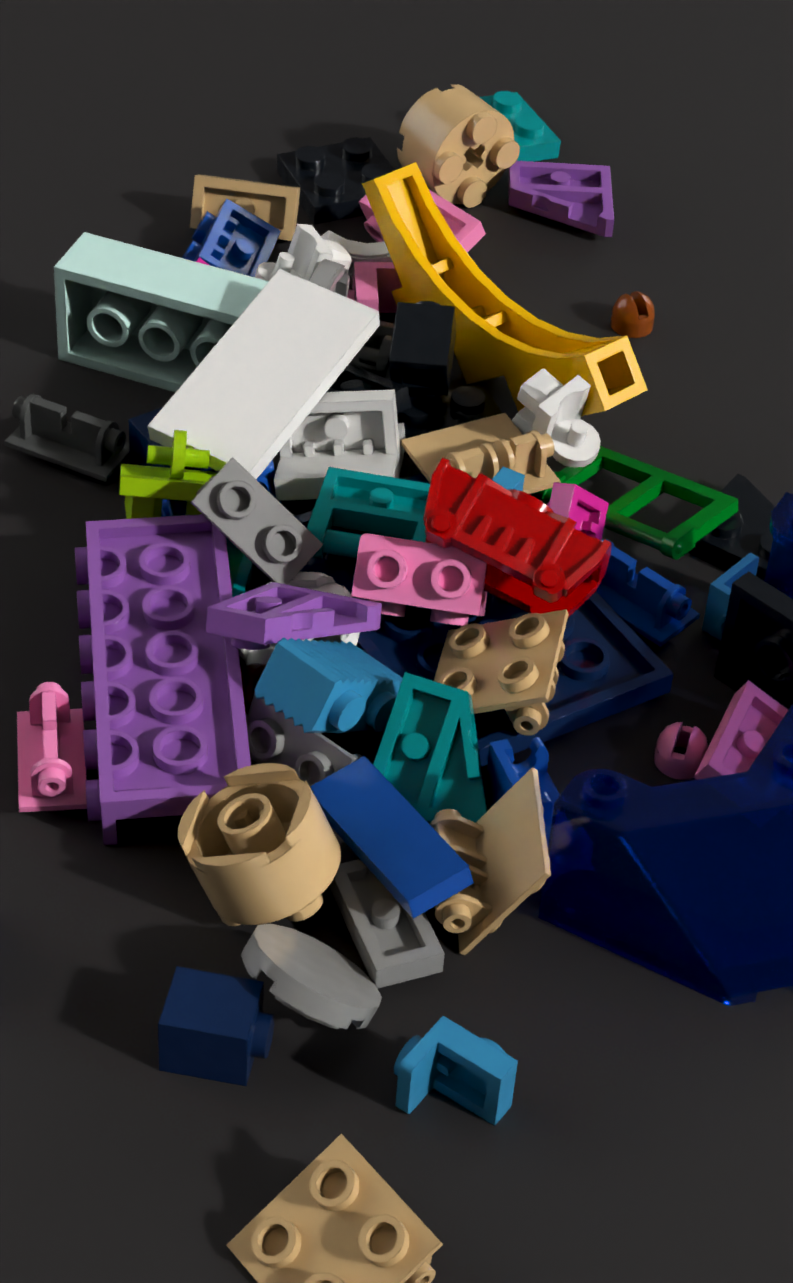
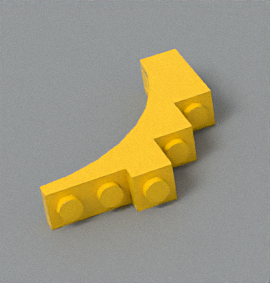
M416 162L362 183L402 287L391 291L396 305L398 302L417 303L419 301H432L441 306L455 307L456 341L454 353L466 384L504 375L519 412L525 407L517 400L520 387L541 369L547 370L563 385L579 375L591 385L581 416L607 411L648 390L627 335L596 338L570 333L538 319L507 297L479 269L458 242L436 206Z

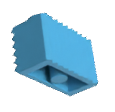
M283 637L277 642L254 691L256 699H264L266 706H274L275 712H283L285 719H293L294 726H303L304 733H379L386 728L403 677L350 641L347 644L343 641L340 643L334 641L332 643L329 640L317 642L314 639L310 642L307 639L302 641L298 638L295 641L292 638L287 640Z

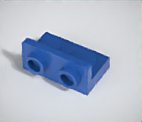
M226 198L216 216L208 211L205 213L191 238L192 242L182 258L196 262L200 257L211 266L255 277L258 266L268 262L281 231Z

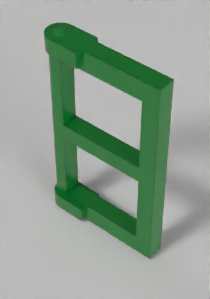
M600 446L598 455L591 464L578 468L567 466L559 472L553 471L561 483L580 485L602 469L639 482L638 486L608 506L604 528L657 549L662 555L674 560L684 556L695 547L697 541L738 512V498ZM552 488L532 493V496L547 505L550 502ZM663 493L703 507L702 510L685 522H682L669 533L629 518Z

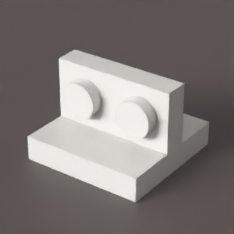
M395 389L326 392L279 451L280 460L274 477L276 499L278 501L317 499L328 467L399 478L405 452L401 446V440L406 439L404 423H398Z

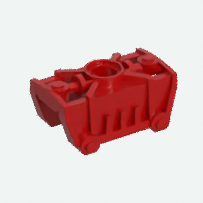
M445 458L441 459L432 474L423 517L426 535L425 542L434 543L443 549L454 546L487 563L485 591L528 613L541 614L567 609L569 613L568 618L596 592L606 574L611 555V542L606 539L602 542L575 529L576 521L554 513L549 506L536 497L515 489L507 490L479 473L477 478H474L466 472L452 467L450 460Z

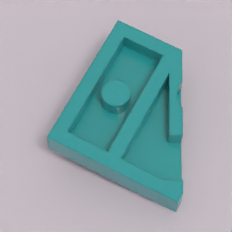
M405 672L373 765L428 823H431L436 813L443 809L457 810L462 817L476 823L487 812L472 696L467 691Z

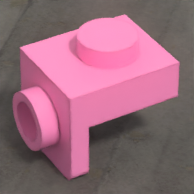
M354 262L353 290H348L347 298L379 311V313H396L397 305L391 291L402 287L393 262Z

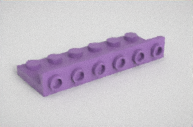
M202 514L86 521L87 547H75L77 585L89 584V590L77 591L79 629L91 628L92 634L79 635L81 674H94V681L81 682L83 721H96V729L83 730L86 770H99V779L86 780L88 821L102 820L104 845L118 844L116 820L183 815L188 805L203 790H205L210 799L228 786L224 776L237 769L251 765L238 648L231 645V638L206 633L207 607L233 597L226 537Z

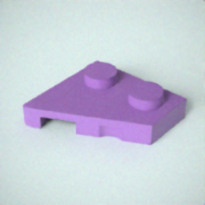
M516 161L509 167V206L603 237H612L614 209L610 166Z
M271 582L207 607L206 633L231 638V645L236 648L262 650L269 648L273 643L279 642L283 637L287 640L292 638L296 641L298 638L304 640L377 630L380 628L382 603Z

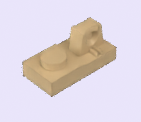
M200 174L195 175L190 228L196 229L207 211L216 216L227 198L279 229L281 232L278 239L292 241L297 224L300 187Z

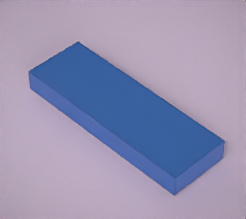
M365 756L310 786L330 826L413 919L474 884L469 865Z

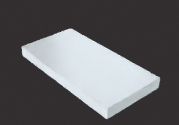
M279 269L148 424L150 440L165 447H172L174 430L187 431L186 448L210 450V468L220 471L233 457L257 480L380 326L379 311Z

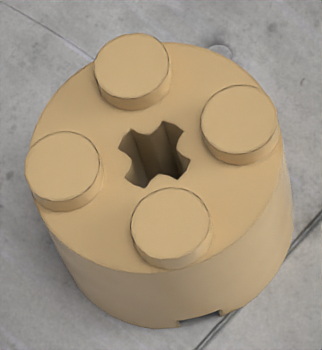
M459 84L451 85L453 89L443 92L435 88L421 96L404 117L399 131L404 136L402 151L397 148L398 159L402 167L416 162L427 187L452 204H463L467 208H473L484 200L486 193L499 181L505 170L517 161L520 146L514 141V131L510 121L473 92Z
M262 763L246 766L224 776L228 786L210 799L205 790H203L192 800L181 817L178 826V840L184 850L186 859L223 923L228 926H238L241 924L259 925L284 918L296 922L313 916L323 904L321 894L328 888L338 871L341 861V848L312 788L308 785L307 781L298 777L295 769L279 763Z

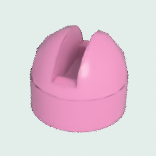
M675 722L666 726L660 733L656 742L654 762L656 767L666 776L680 780L692 779L708 749L707 737L697 726L692 728L690 726H682L683 722ZM675 747L687 748L685 755L674 752Z

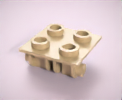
M506 413L401 440V446L429 483H431L432 474L442 458L450 460L452 467L460 469L474 478H477L479 473L492 480L503 466L525 475L523 492L528 494L553 488L554 482L561 483L560 479L546 463L547 458L553 456L555 451L551 436L548 433L540 434L536 430L529 431L523 435Z
M567 609L541 614L528 613L519 618L485 624H468L458 629L448 630L434 681L469 692L472 696L474 714L505 709L513 723L514 729L518 733L525 736L535 735L547 725L549 720V710L545 703H548L554 697L555 685L559 677L556 665L562 660L565 652V645L562 640L569 615Z
M533 767L476 823L462 817L454 809H443L437 812L434 820L430 823L435 831L469 865L474 884L435 906V917L443 924L444 929L451 933H458L459 953L462 955H467L488 934L495 932L503 920L527 897L539 891L551 876L538 770Z
M342 1133L226 1244L258 1283H431L436 1275V1271L430 1266L432 1255L443 1245Z

